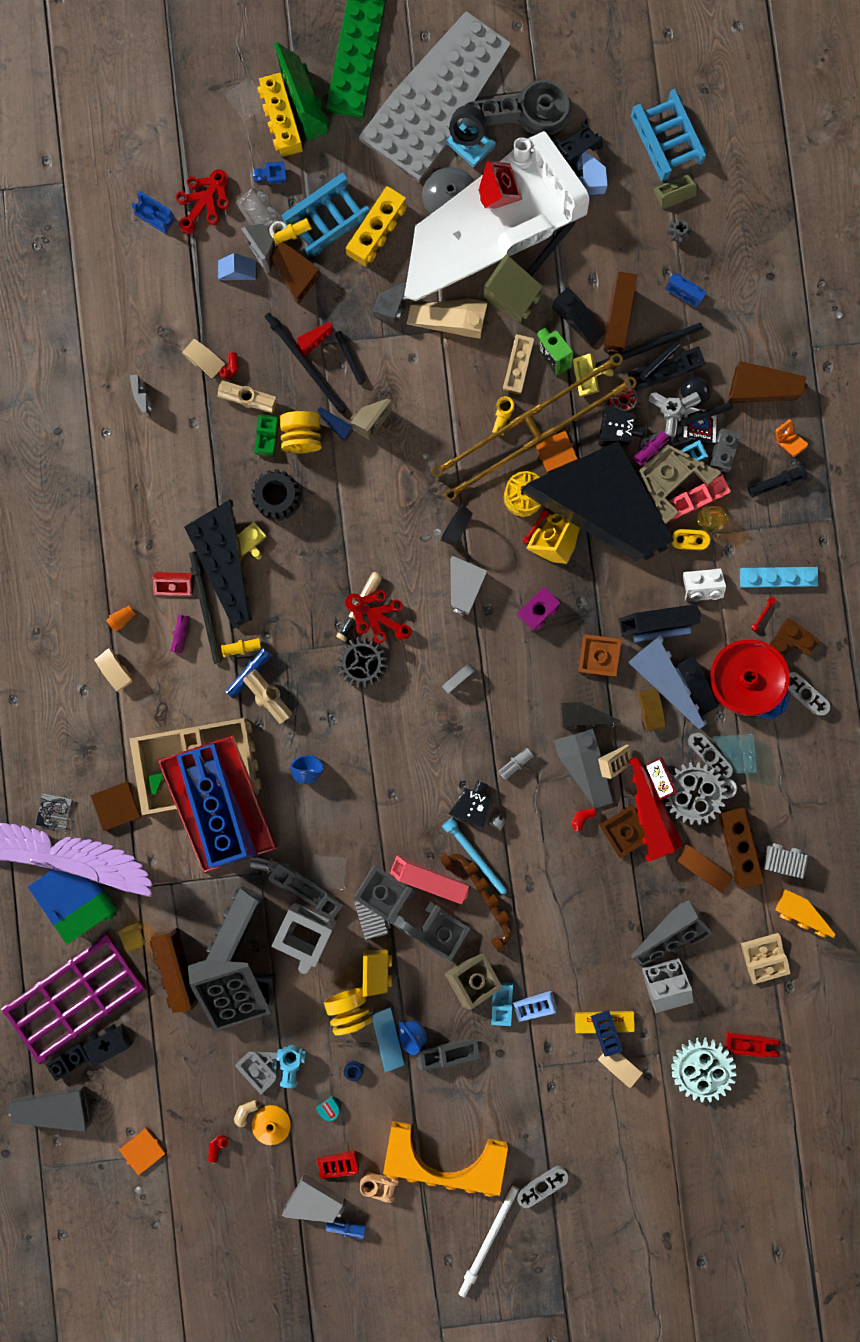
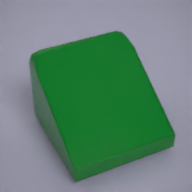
M163 773L149 776L151 793L153 795L159 794L165 781Z

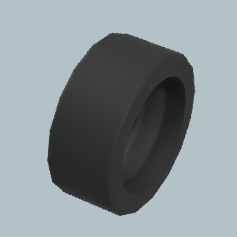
M466 105L459 107L455 110L450 120L449 131L451 137L463 146L478 144L486 130V117L481 110L474 106ZM461 118L473 120L479 127L478 132L473 134L463 132L458 127L457 121Z

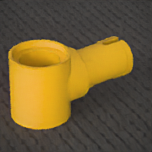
M501 397L497 402V418L492 430L493 433L506 426L508 419H510L511 414L515 410V404L509 397ZM505 401L511 403V408L508 411L501 410V405Z

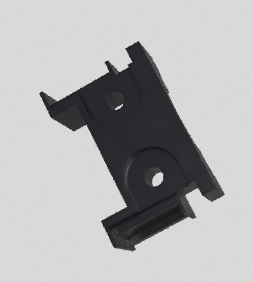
M588 119L581 122V130L564 142L561 143L558 139L552 141L571 169L586 150L591 149L594 151L603 148V137L601 135L598 137V133L595 134L588 127Z

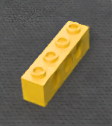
M386 186L346 246L347 256L365 267L369 262L371 263L376 256L378 247H382L386 242L388 232H392L396 227L398 217H402L406 212V197ZM385 210L392 211L391 214H384L383 212ZM376 225L382 226L380 230L373 229ZM368 240L372 243L366 246L363 244V242Z

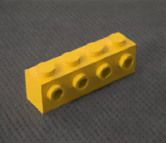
M281 73L259 78L260 86L257 89L260 99L264 98L266 103L262 104L265 116H269L271 120L268 122L270 133H274L276 139H273L275 150L280 151L281 157L302 152L300 137Z

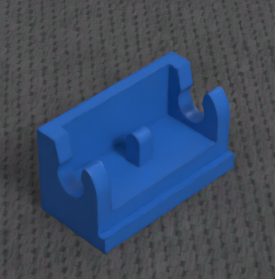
M139 191L137 194L138 203H132L134 215L166 234L176 220L172 210Z

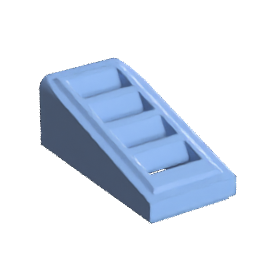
M552 991L513 1003L519 1022L555 1014L557 1011ZM545 1000L548 1001V1004H549V1007H548V1008L546 1007ZM539 1001H540L542 1010H539V1008H538L537 1002H539ZM531 1003H532L534 1012H531V1009H530V1006H529V1004H531ZM523 1005L525 1006L527 1012L526 1015L523 1014V1010L521 1007Z

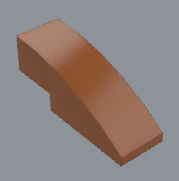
M687 844L676 858L677 862L720 893H723L733 878Z

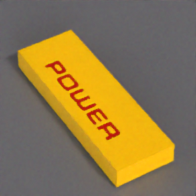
M610 1011L617 1032H634L633 1011ZM575 1012V1032L596 1033L591 1016L601 1012ZM606 1019V1020L597 1022V1024L600 1025V1024L609 1022V1020ZM611 1027L600 1030V1032L609 1030Z

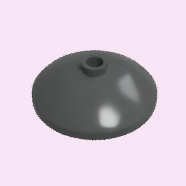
M446 167L435 171L428 177L423 187L422 198L425 209L431 215L473 183L474 179L467 172L459 168ZM453 188L454 190L449 192L447 189Z

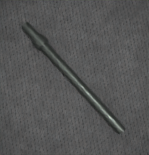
M194 551L189 553L192 565L190 568L191 574L195 578L213 662L218 664L221 663V658L202 579L203 570L202 566L199 565L197 553Z

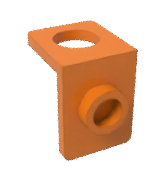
M791 419L776 429L777 443L793 457L808 447V443L793 432V422ZM786 427H788V429L786 430V432L781 435V432L783 431V429L786 428Z

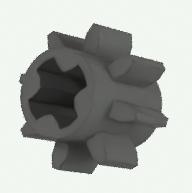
M678 218L676 223L671 221L670 229L667 232L668 235H671V242L678 241L680 244L683 239L688 240V233L692 230V227H688V220L684 221Z

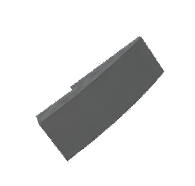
M475 1038L424 1046L416 1054L418 1068L426 1071L437 1067L446 1068L480 1059L477 1039Z

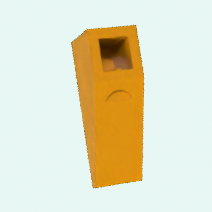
M784 889L775 909L781 913L779 917L790 922L792 919L799 921L798 926L807 930L809 927L816 929L815 934L824 938L827 935L835 937V933L807 899Z

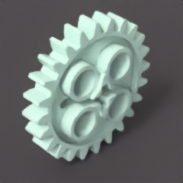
M706 1037L701 1043L698 1038H696L695 1044L688 1040V1047L682 1044L683 1051L676 1050L678 1057L673 1056V1062L675 1063L671 1064L672 1070H675L672 1072V1077L676 1078L674 1081L675 1085H679V1091L685 1090L686 1097L692 1094L694 1101L698 1096L701 1102L704 1101L705 1097L711 1102L712 1096L719 1100V1093L726 1096L725 1089L731 1090L729 1083L735 1084V1079L732 1076L737 1075L736 1070H734L736 1065L735 1062H732L733 1056L728 1055V1048L722 1050V1043L715 1046L714 1039L707 1043ZM702 1054L709 1055L707 1059L700 1058ZM687 1066L694 1067L692 1071L685 1070ZM715 1069L723 1070L720 1074L713 1072ZM700 1081L708 1082L704 1086L698 1084Z

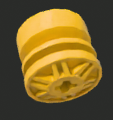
M294 411L280 416L281 431L286 432V434L281 436L283 441L281 449L283 451L302 454L315 452L322 448L319 441L321 435L316 433V431L321 429L319 414L309 411Z
M529 471L518 472L507 482L504 503L512 514L520 517L531 516L542 506L528 496L521 494V489L527 483L539 478L537 474Z
M354 988L338 993L323 1002L327 1015H337L330 1021V1024L335 1026L333 1028L334 1035L350 1034L359 1031L373 1021L371 1015H366L370 1011L368 1007L359 1008V1006L366 1002V997L363 996V988Z

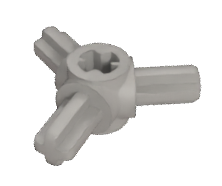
M653 392L648 399L649 402L661 408V413L664 414V419L667 420L665 433L670 438L676 436L678 421L686 413L685 410L701 402L697 392L681 400L679 397H669L667 399L657 392Z

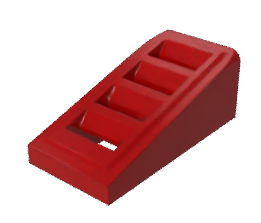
M331 322L297 337L304 356L310 353L334 331Z
M355 1150L317 1158L321 1179L359 1173ZM346 1160H350L351 1167H347ZM339 1161H342L343 1169H340ZM327 1162L329 1172H325L323 1163ZM331 1162H335L336 1170L332 1169Z

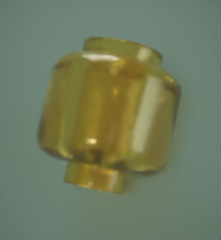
M705 506L699 511L697 516L698 525L705 531H719L728 520V516L721 506Z

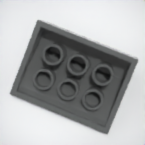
M205 960L188 966L190 986L214 1031L271 1014L269 1005L248 963Z

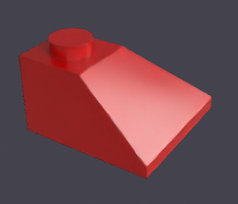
M488 161L478 189L480 201L484 208L496 209L522 200L511 164Z

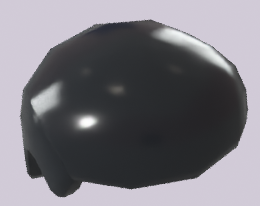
M694 377L682 383L680 394L685 398L697 392L701 402L693 406L695 407L702 406L709 400L711 390L706 380Z

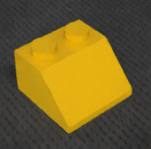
M365 950L363 955V996L387 993L388 987H392V975H388V967H392V955H388V950Z

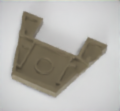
M668 444L639 470L643 482L665 525L678 514V511L666 500V497L686 478L695 473L708 486L721 474L716 468L713 469L705 465L704 462H699Z

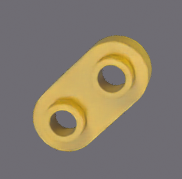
M679 529L672 534L674 541L671 544L676 549L701 551L710 544V537L705 531ZM677 537H682L683 542L679 543ZM700 538L702 544H697L696 539Z

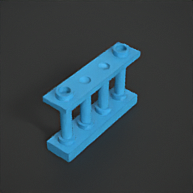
M675 88L671 90L668 101L656 107L643 110L641 104L633 106L631 118L661 182L669 178L673 167L694 158L698 165L703 163L706 157V149L703 144H700L684 110L682 98L679 94L677 95ZM672 108L676 118L656 127L650 125L648 121L650 117ZM680 125L684 133L683 135L663 144L658 142L657 134ZM688 142L692 151L672 160L666 159L664 151Z
M341 173L281 215L286 226L300 222L305 216H310L323 233V236L316 241L312 239L307 231L300 234L308 245L305 248L308 258L319 255L326 246L358 224L361 225L369 213L368 206L360 209L346 190L349 186L344 173ZM337 194L343 197L354 213L347 220L343 218L331 201ZM321 205H325L339 224L331 231L316 212V209Z

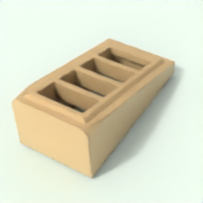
M625 745L598 759L602 777L611 779L631 765L629 764V760L632 758L630 745Z

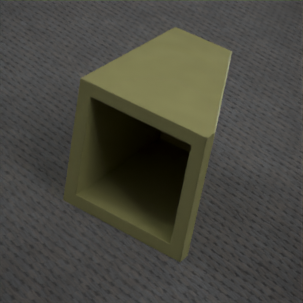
M505 255L484 286L483 300L521 323L523 319L527 320L530 316L533 304H538L543 294H541L543 286L508 255Z

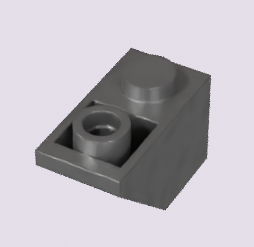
M405 282L379 294L373 309L375 318L395 324L397 319H401L403 308L401 307L403 302L408 300V298L404 297Z

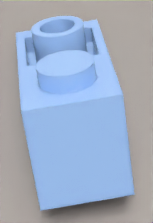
M585 151L580 156L579 161L576 162L577 171L580 170L581 177L578 179L586 188L588 195L605 194L607 188L606 167Z

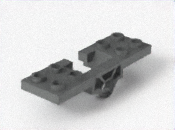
M373 865L353 899L443 959L451 962L470 928L429 901L423 910L430 915L421 930L408 923L397 914L406 899L411 901L416 892L378 866Z

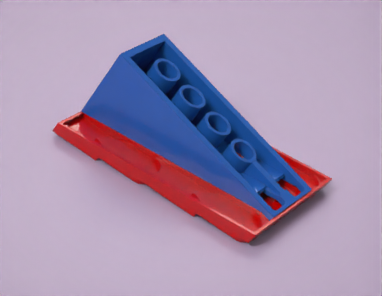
M234 736L157 760L203 873L277 849Z

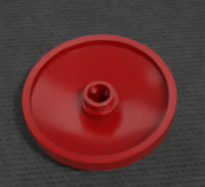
M753 639L739 640L727 645L714 659L710 671V685L719 703L731 712L744 716H757L774 709L786 695L790 681L788 665L780 652L768 643ZM749 677L752 679V681L748 682L747 680H745V678Z

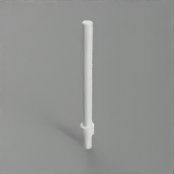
M512 1185L471 1269L467 1270L464 1276L465 1281L459 1291L460 1296L466 1297L471 1285L475 1283L478 1277L477 1273L519 1191L518 1187Z

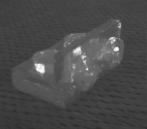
M251 188L236 202L250 225L263 224L267 228L271 223L280 221L277 217V211L268 203V197L262 190Z

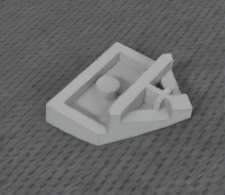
M249 1051L235 1064V1067L260 1095L276 1080L277 1052Z

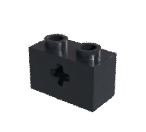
M113 1024L104 1029L105 1033L101 1035L95 1033L87 1038L88 1042L83 1045V1048L93 1067L131 1047L132 1042L123 1024L118 1026ZM108 1041H109L110 1045H105V1044H104V1042H108Z

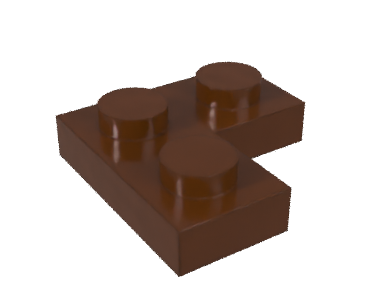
M787 618L769 642V645L777 649L783 657H785L792 646L806 656H809L820 640L795 621Z

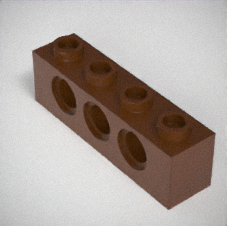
M744 807L721 811V813H718L736 886L740 889L764 884L763 878H765L763 868L759 866L758 859H760L758 849L754 847L753 840H755V835L748 824L750 821L748 811ZM737 823L741 825L739 833L734 832V826ZM745 842L746 849L740 852L739 844ZM750 861L751 868L745 871L743 865L745 862Z

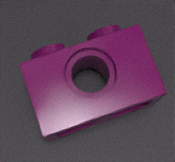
M543 587L516 616L531 631L535 628L539 630L546 623L544 619L548 615L552 617L559 610L557 606L560 602ZM535 606H542L544 614L537 615L534 611Z

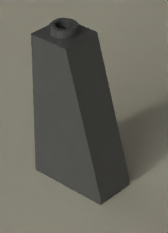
M85 1086L18 1097L10 1102L8 1107V1115L12 1118V1123L75 1131H85L91 1125Z

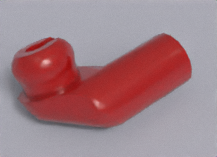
M235 352L228 353L229 365L220 369V376L224 379H231L239 370L238 356Z
M589 808L577 811L571 823L573 829L581 831L586 819L596 817L595 809Z
M219 1135L209 1143L208 1162H217L218 1151L228 1146L229 1140L225 1135Z

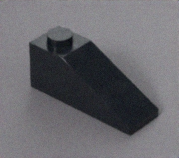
M569 287L554 299L552 308L591 347L605 335V332L585 304Z
M691 656L674 665L675 668H679L691 691L690 698L694 705L697 704L700 708L698 710L700 716L718 707L716 700L695 657Z

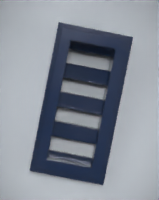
M319 407L317 411L320 417L346 443L353 432L352 425Z
M607 1010L592 1015L591 1019L604 1056L607 1057L622 1052L623 1049L610 1011ZM606 1019L609 1020V1022H606V1023H603V1024H600V1025L597 1024V1022H600V1021H603V1020H606ZM611 1027L609 1030L600 1032V1030ZM614 1035V1037L603 1040V1038Z

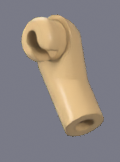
M256 1100L238 1107L234 1117V1122L238 1127H244L247 1124L246 1118L248 1113L258 1110Z

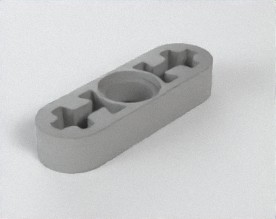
M795 672L789 673L790 678H795V684L801 685L802 683L803 686L797 689L792 684L789 685L788 691L813 714L818 716L826 715L830 711L828 700L799 674ZM805 688L811 692V696L807 700L801 696V692ZM814 700L818 704L823 703L822 707L824 710L818 711V706L815 703L810 705L809 702Z
M693 733L689 736V747L704 764L708 765L710 770L713 768L712 765L718 762L720 766L727 767L725 770L727 772L726 775L720 774V779H727L732 775L733 768L703 734ZM694 737L701 738L700 744L702 746H706V744L708 745V747L704 748L701 753L699 752V750H701L702 748L699 745H693V743L695 742L693 739ZM709 750L715 753V759L710 762L705 758V753ZM715 765L714 775L720 772V768Z
M555 1166L520 1188L517 1193L519 1205L523 1208H530L566 1185L568 1182L566 1169L562 1166ZM557 1172H558L560 1175L563 1174V1175H562V1178H563L562 1180H559L558 1178H556V1175H555V1174H556ZM549 1177L551 1178V1181L553 1180V1186H551L550 1180L548 1179ZM540 1182H545L548 1184V1189L541 1192L537 1189V1185ZM531 1188H534V1191H535V1193H536V1195H537L536 1197H535L534 1193L532 1194V1189H531ZM523 1194H526L527 1196L530 1195V1196H529V1199H530V1200H529V1201H526L525 1199H523V1196H522V1195H523Z

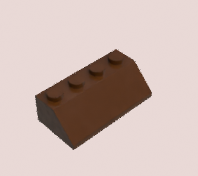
M178 928L157 933L151 937L150 947L156 953L157 959L155 963L158 971L160 970L162 974L161 985L163 989H166L168 995L166 997L167 1005L172 1009L173 1013L190 1011L199 1001L189 983L188 963Z

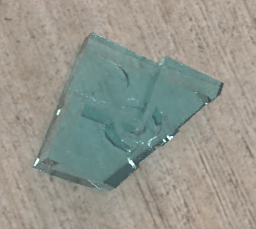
M753 734L713 737L714 742L721 749L722 755L732 766L733 773L757 772Z

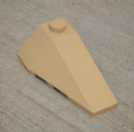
M465 298L410 305L407 325L480 339L488 302Z

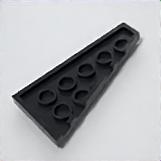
M228 500L184 526L233 629L251 621L252 617L249 598L246 596L245 590L246 579L243 577L242 571L243 561L239 537L236 534L235 528L237 523L236 517L233 515V500Z

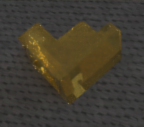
M140 921L118 931L127 953L145 945L140 929L143 928Z

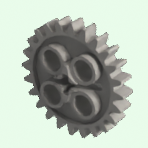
M689 762V768L682 764L681 771L675 768L676 775L670 774L678 793L666 798L670 800L666 803V806L672 805L670 813L676 811V819L683 816V823L687 819H690L691 825L694 820H697L698 824L701 825V819L708 823V817L711 816L715 819L714 812L721 813L718 807L725 806L721 802V799H727V796L722 795V792L727 791V788H721L725 781H718L720 773L713 775L715 769L712 768L708 771L707 764L700 768V762L697 763L696 767H693L692 763ZM688 775L695 778V783L692 786H687L684 783V778ZM702 777L703 780L698 789L700 796L695 797L691 809H688V804L692 798V794L689 792L690 790H695L699 778ZM705 783L713 785L714 788L711 793L703 792L702 786ZM680 793L688 796V800L684 804L679 803L676 799ZM704 801L706 803L705 810H696V802Z

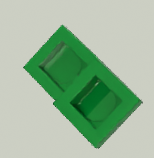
M259 414L254 448L255 455L274 456L278 416Z

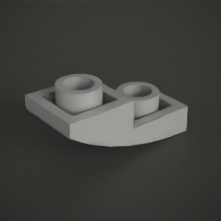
M130 375L131 387L136 403L146 417H150V411H153V402L144 393L145 383L138 375Z

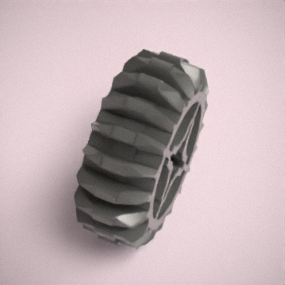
M357 637L356 644H354L352 639L349 640L352 646L348 647L347 644H344V648L347 649L346 652L339 650V653L343 655V658L337 657V661L342 662V664L337 665V668H343L339 675L346 674L347 676L343 681L347 682L351 679L349 685L353 686L357 682V688L359 689L361 683H364L365 688H368L367 682L375 686L373 681L375 678L379 682L381 681V678L378 676L379 673L384 676L386 675L381 670L382 668H388V665L382 664L383 661H388V657H381L386 651L381 650L379 652L381 644H377L374 647L375 642L373 639L368 644L367 637L364 638V643H361L360 637ZM366 647L375 653L363 656L358 648ZM353 651L356 660L351 666L347 667L348 656ZM358 654L363 660L367 659L365 663L367 672L362 666H357L360 663ZM378 658V667L372 675L369 665ZM358 669L362 670L367 678H356L350 672Z

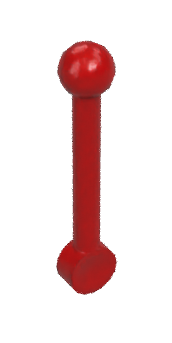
M546 510L541 512V517L539 518V520L536 522V524L533 526V528L530 530L527 536L522 538V542L524 544L529 543V538L531 537V535L540 525L542 520L548 517V512Z
M774 597L768 598V604L756 623L751 626L752 631L755 632L759 629L758 626L768 609L776 602Z

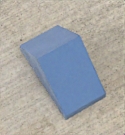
M236 253L218 260V279L256 280V260Z

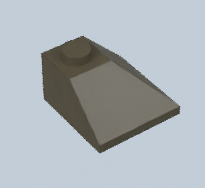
M385 399L362 407L359 412L355 411L350 419L352 428L370 441L392 412L391 400Z

